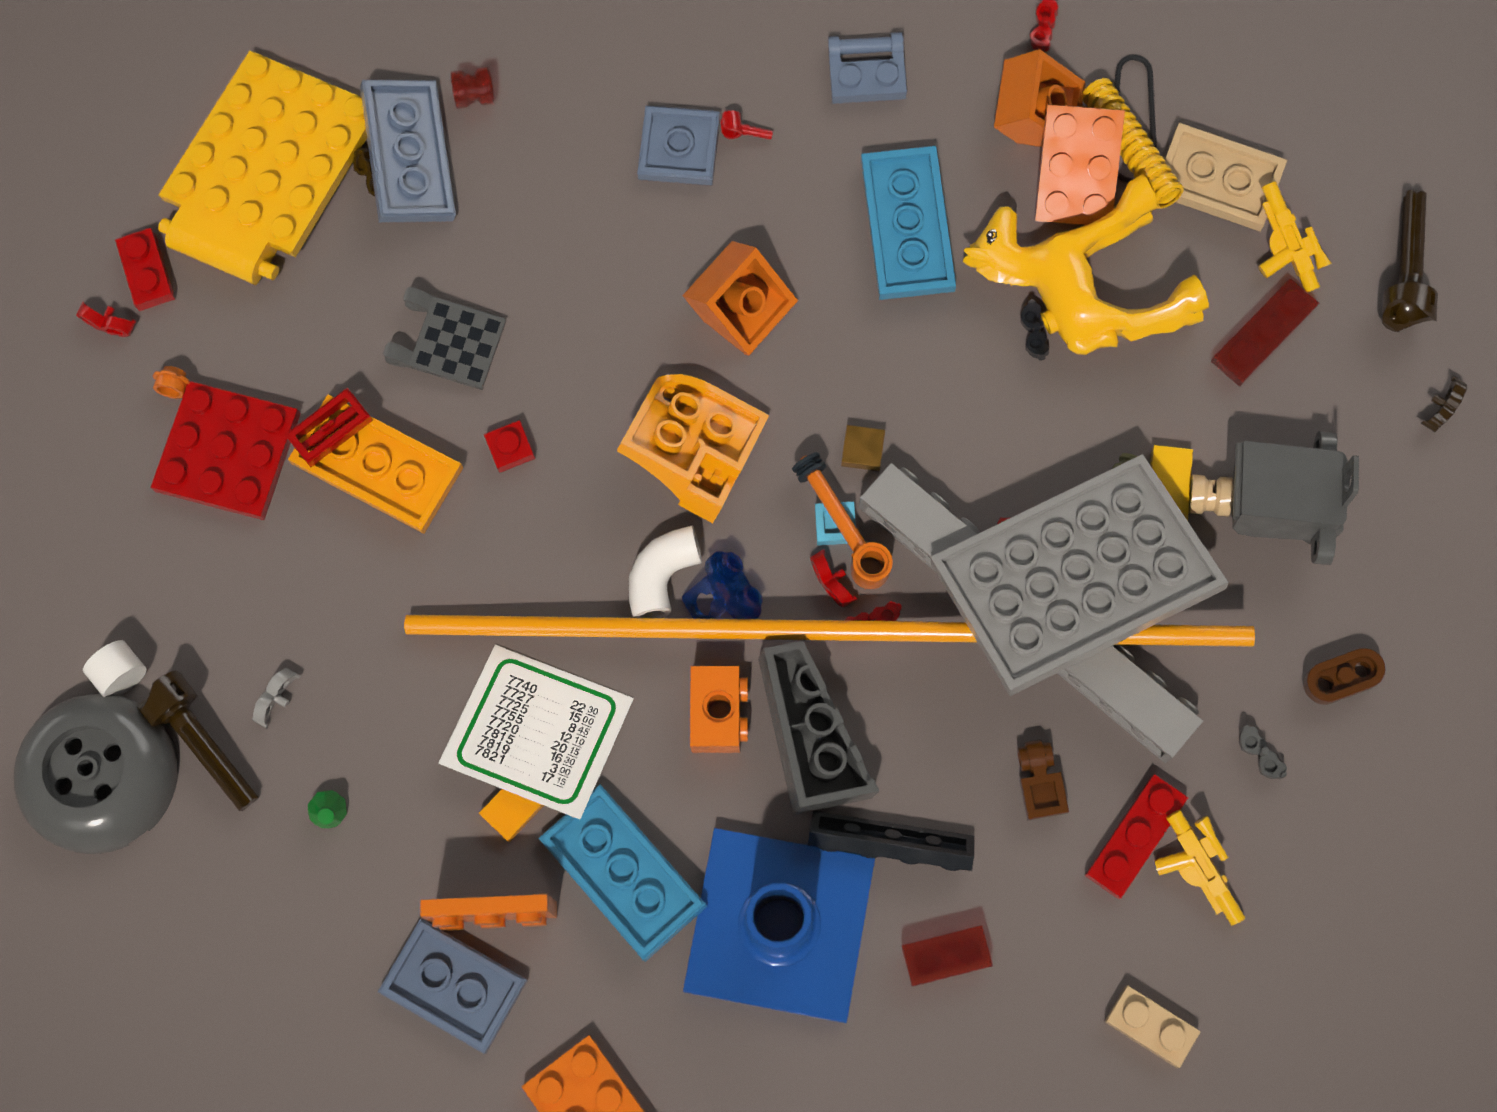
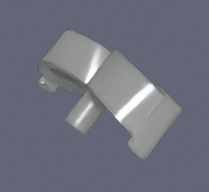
M284 668L275 674L269 681L266 691L257 700L252 720L268 729L267 723L275 703L285 708L288 706L290 701L280 695L288 685L301 676L288 668Z

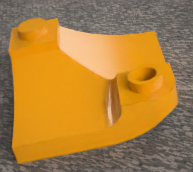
M683 374L664 375L655 380L622 439L617 452L639 464L659 479L680 500L679 506L713 523L741 473L769 415L704 380ZM664 397L669 398L671 402L665 400Z

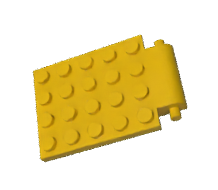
M249 50L158 194L163 201L180 207L172 220L163 218L159 223L158 230L166 234V246L253 285H257L262 276L275 280L279 273V266L271 263L275 254L280 250L293 257L297 256L353 163L355 150L361 149L367 139L362 97Z

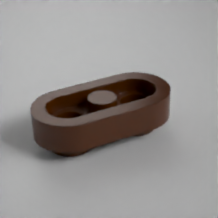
M1359 648L1312 667L1305 675L1304 690L1312 701L1323 705L1332 704L1372 689L1379 684L1385 675V663L1382 657L1374 650ZM1356 665H1362L1366 669V677H1360L1356 674ZM1322 678L1329 682V691H1323L1319 688L1318 679Z

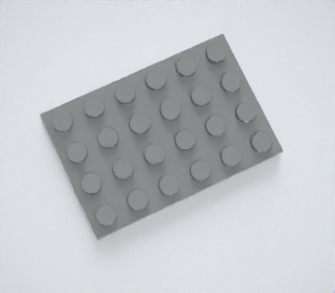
M1143 454L931 556L933 569L1009 696L1227 589L1228 585L1227 579Z

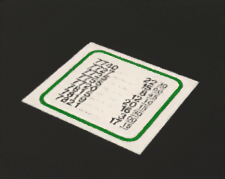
M495 645L438 764L580 820L634 698Z

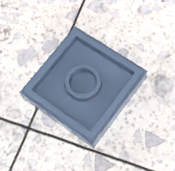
M645 106L637 173L638 180L713 186L720 111Z

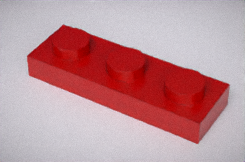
M1152 775L1085 876L1117 899H1121L1169 828L1170 823L1166 817L1177 810H1181L1189 797L1157 775Z

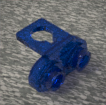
M717 551L713 553L705 562L707 576L682 596V600L692 618L717 619L728 611L734 619H757L762 612V596L755 587L750 585L743 572L742 560L733 552ZM700 593L705 595L712 594L715 599L711 602V609L708 615L701 613L698 609L697 597Z

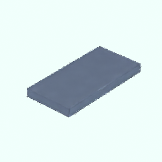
M362 80L360 90L378 221H454L456 213L436 81Z

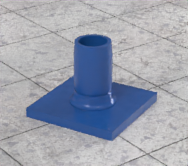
M714 828L701 899L707 907L697 916L683 992L847 1024L875 858H866L861 855L841 851L827 852L818 847Z

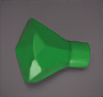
M334 790L317 792L307 804L309 819L320 828L329 829L337 827L347 815L345 798Z

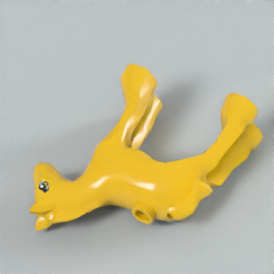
M1143 174L1128 182L1116 208L1108 215L1091 224L1070 231L1056 233L1035 246L1020 247L1017 244L1016 213L1008 206L999 207L978 239L970 247L963 250L967 254L963 258V263L969 267L976 268V271L986 277L988 281L1000 284L1009 283L1011 286L1036 287L1047 308V311L1041 313L1046 330L1049 334L1058 332L1067 344V348L1079 355H1087L1103 347H1117L1118 336L1132 342L1152 334L1175 332L1185 325L1191 326L1204 321L1203 310L1209 308L1206 291L1196 275H1191L1181 281L1167 301L1150 308L1125 309L1097 298L1092 268L1087 258L1096 251L1122 240L1137 229L1153 222L1151 212L1157 208L1155 193L1148 179Z

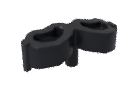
M1031 299L1024 307L1020 318L1023 327L1031 333L1026 342V351L1033 358L1044 360L1049 354V346L1046 344L1047 336L1042 331L1044 327L1041 317L1042 308L1034 299Z

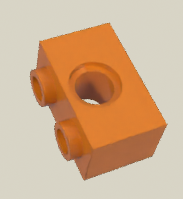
M691 666L690 748L692 753H740V742H748V717H740V702H748V678H740L739 666ZM715 701H725L731 706V710L726 717L716 719L708 713L710 705Z

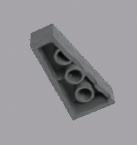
M804 641L763 648L758 660L793 815L872 799L879 792V789L874 779L870 777L857 745L853 744L843 724L844 720L838 708H835L826 690L827 686Z

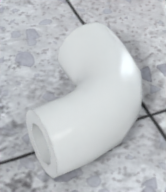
M693 525L672 530L653 539L637 555L629 575V604L632 618H661L671 612L667 592V584L670 577L680 569L702 564L701 551Z

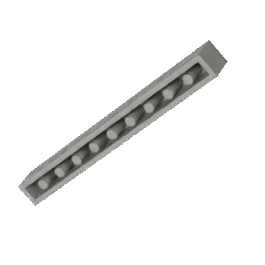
M891 463L860 497L859 509L933 569L931 556L979 534L980 531L967 518L962 517L958 519L948 510L950 508L948 503L941 496L934 492H931L929 495L918 486L919 480L912 472L904 467L899 470ZM1120 645L1111 646L1057 673L1165 764L1175 756L1203 722L1197 716L1199 712L1192 703L1182 697L1176 699L1165 689L1167 685L1158 675L1151 671L1145 673L1133 663L1135 661L1133 655Z

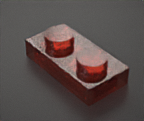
M982 925L901 945L911 987L993 967Z

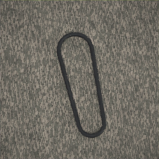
M1128 55L1117 64L1114 87L1120 93L1121 70L1126 62L1135 60L1145 65L1148 76L1150 135L1154 147L1157 148L1152 66L1142 56ZM1118 171L1117 178L1123 182L1128 183L1135 179L1125 177Z

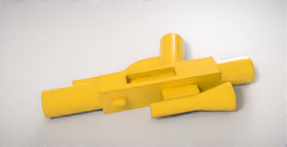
M1274 181L1261 187L1267 202L1262 203V206L1273 230L1269 238V248L1273 256L1258 266L1260 272L1265 278H1268L1291 262L1306 293L1320 288L1313 270L1315 268L1309 256H1315L1317 270L1332 263L1320 247L1312 226L1305 229L1307 237L1302 238L1295 223V215L1291 214L1290 209L1287 208L1277 182Z
M1181 810L1168 815L1166 818L1185 851L1155 859L1159 876L1178 870L1187 883L1201 887L1216 914L1223 911L1231 926L1243 921L1246 917L1226 884L1228 879L1225 875L1219 873L1211 859L1218 855L1221 861L1229 857L1214 833L1209 816H1205L1194 823L1205 836L1199 839Z

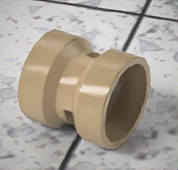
M1192 474L1189 513L1202 514L1204 511H1213L1217 516L1229 517L1233 500V478L1219 477L1217 480H1209L1205 475Z

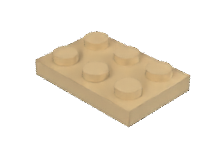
M1179 123L1165 158L1166 164L1170 166L1172 173L1176 175L1178 182L1184 188L1181 197L1176 203L1261 232L1267 218L1262 203L1267 202L1261 187L1274 181L1279 185L1287 160L1182 123Z

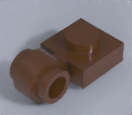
M1041 739L1024 742L1023 747H1017L1021 771L1029 770L1030 774H1033V777L1019 780L1027 821L1068 814L1069 808L1061 772L1046 773L1048 767L1054 766V756L1050 742L1042 743Z

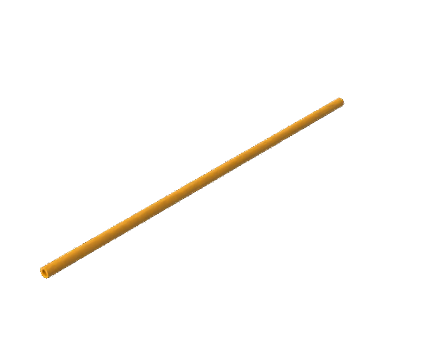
M406 615L404 621L405 633L414 635L978 643L966 622ZM1153 625L1115 645L1253 647L1255 643L1254 626Z

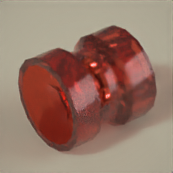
M489 67L476 68L474 75L465 73L463 70L451 71L452 91L457 109L469 108L471 103H475V100H478L482 105L494 104V92Z

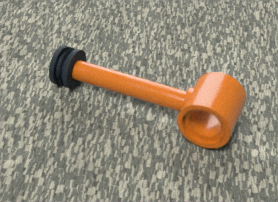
M815 452L808 456H803L792 467L794 473H797L796 476H799L798 480L800 483L809 481L852 549L851 557L853 560L850 570L852 579L858 586L864 589L871 590L881 587L888 580L892 569L893 559L890 551L880 543L865 542L822 474L827 465L825 462H821L823 459H819L820 454ZM867 558H874L880 562L882 570L877 574H868L862 569L861 562Z

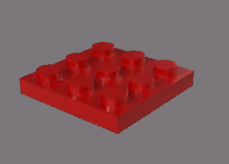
M190 381L183 394L150 488L157 493L265 520L291 444L285 434L297 426L301 413L297 408Z

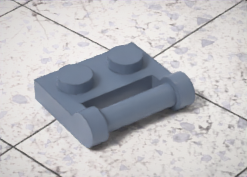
M893 32L890 34V37L840 40L839 36L828 37L832 104L906 99L907 88L902 32ZM891 52L892 59L841 62L840 55Z

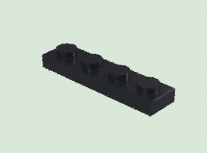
M813 811L808 846L818 847L827 852L845 851L858 853L866 858L883 857L896 859L911 865L919 863L935 865L949 871H972L975 836Z

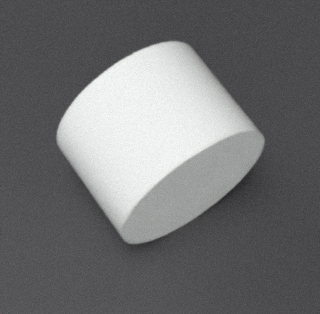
M123 640L114 641L98 650L88 659L83 667L84 674L103 697L125 694L140 682L147 670Z

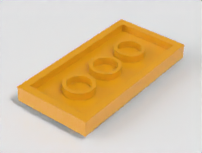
M328 394L320 408L334 397ZM344 405L299 441L303 443L328 421L333 420L348 409L350 405ZM359 414L355 415L353 418H351L349 421H347L345 424L339 427L336 431H334L332 434H330L328 437H326L324 440H322L308 452L313 450L315 447H317L319 444H321L323 441H325L327 438H329L331 435H333L335 432H337L339 429H341L343 426H345ZM371 417L373 419L372 422L311 468L295 448L289 456L288 461L292 465L425 534L463 470L461 463Z

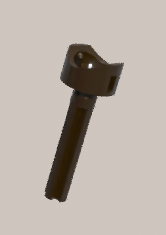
M1413 189L1406 191V196L1403 197L1399 284L1388 287L1383 297L1382 324L1393 332H1400L1425 321H1437L1438 293L1433 287L1423 284L1427 199L1425 191L1415 192Z
M176 670L158 678L153 682L148 698L138 703L137 708L152 727L170 723L239 811L247 809L259 797L203 728L194 714L188 709L198 696L181 673Z

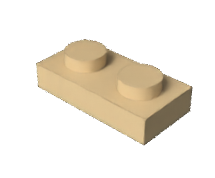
M1128 985L1124 987L1104 1021L1176 1068L1181 1067L1201 1032Z

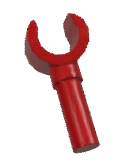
M730 110L722 113V119L720 120L721 132L725 138L736 139L741 135H750L771 140L773 131L741 124V114L738 111Z

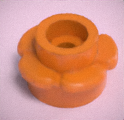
M165 366L163 370L153 373V378L155 379L153 389L165 397L181 399L187 384H190V380L186 378V373L177 367Z

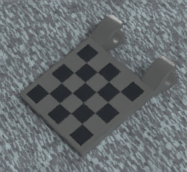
M408 287L403 297L405 306L414 311L427 312L414 351L399 344L389 342L386 344L383 352L385 361L394 366L415 369L482 390L506 324V319L434 297L414 287Z

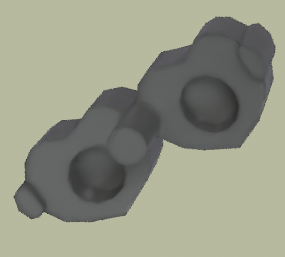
M1249 725L1244 726L1239 736L1240 748L1247 754L1259 755L1258 768L1260 774L1270 779L1286 777V764L1280 762L1276 753L1266 747V740L1258 735L1257 728L1249 727Z

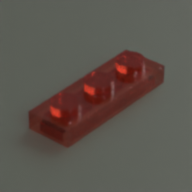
M1290 278L1222 347L1211 362L1240 387L1317 308L1319 302Z

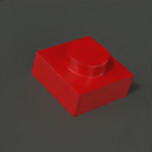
M520 420L484 434L499 473L535 459Z

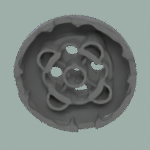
M100 693L80 695L54 706L44 713L29 729L17 753L14 766V789L17 802L25 819L44 839L58 847L77 853H108L129 846L128 843L140 837L147 830L150 831L163 817L171 803L177 785V752L173 739L169 736L164 725L152 727L137 708L138 702L120 695L103 697ZM80 739L82 741V749L78 754L72 755L70 747L75 740ZM113 745L120 747V758L116 761H109L106 757L108 748ZM89 767H93L92 773L87 776ZM69 778L72 781V789L69 793L61 795L60 788ZM110 786L112 793L103 801H99L96 796L97 790Z

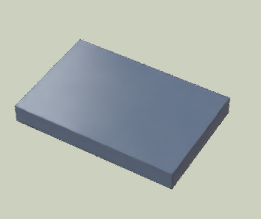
M420 918L378 992L476 1050L486 1054L528 980L444 931L439 930L437 927H432V924Z

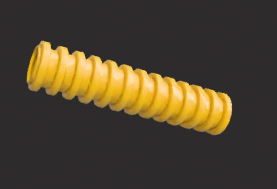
M1101 78L1089 84L1082 94V101L1087 107L1125 110L1120 156H1122L1123 162L1128 165L1129 171L1133 173L1134 178L1143 174L1148 179L1155 193L1156 209L1166 208L1174 204L1184 191L1183 185L1178 182L1170 166L1166 164L1159 150L1154 147L1153 141L1148 138V134L1142 129V125L1136 121L1135 115L1131 113L1129 106L1125 104L1118 90L1113 87L1112 81L1108 78Z

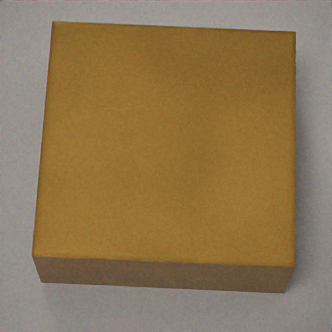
M847 425L841 466L880 471L885 430Z

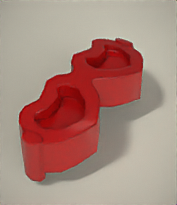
M1043 0L1036 8L1035 16L1039 26L1030 33V43L1034 50L1040 49L1043 52L1050 50L1052 29L1055 27V17L1058 15V3L1055 0Z
M82 302L76 314L79 319L93 328L121 337L130 336L136 324V320L129 321L112 316L115 309L110 306L107 307L102 316Z
M823 549L810 557L813 570L826 593L836 604L844 608L857 600V597L852 596L837 581L846 575L843 569L832 574Z
M890 601L885 606L875 607L870 614L861 612L855 617L848 616L845 620L897 621L902 606L900 603L897 604Z

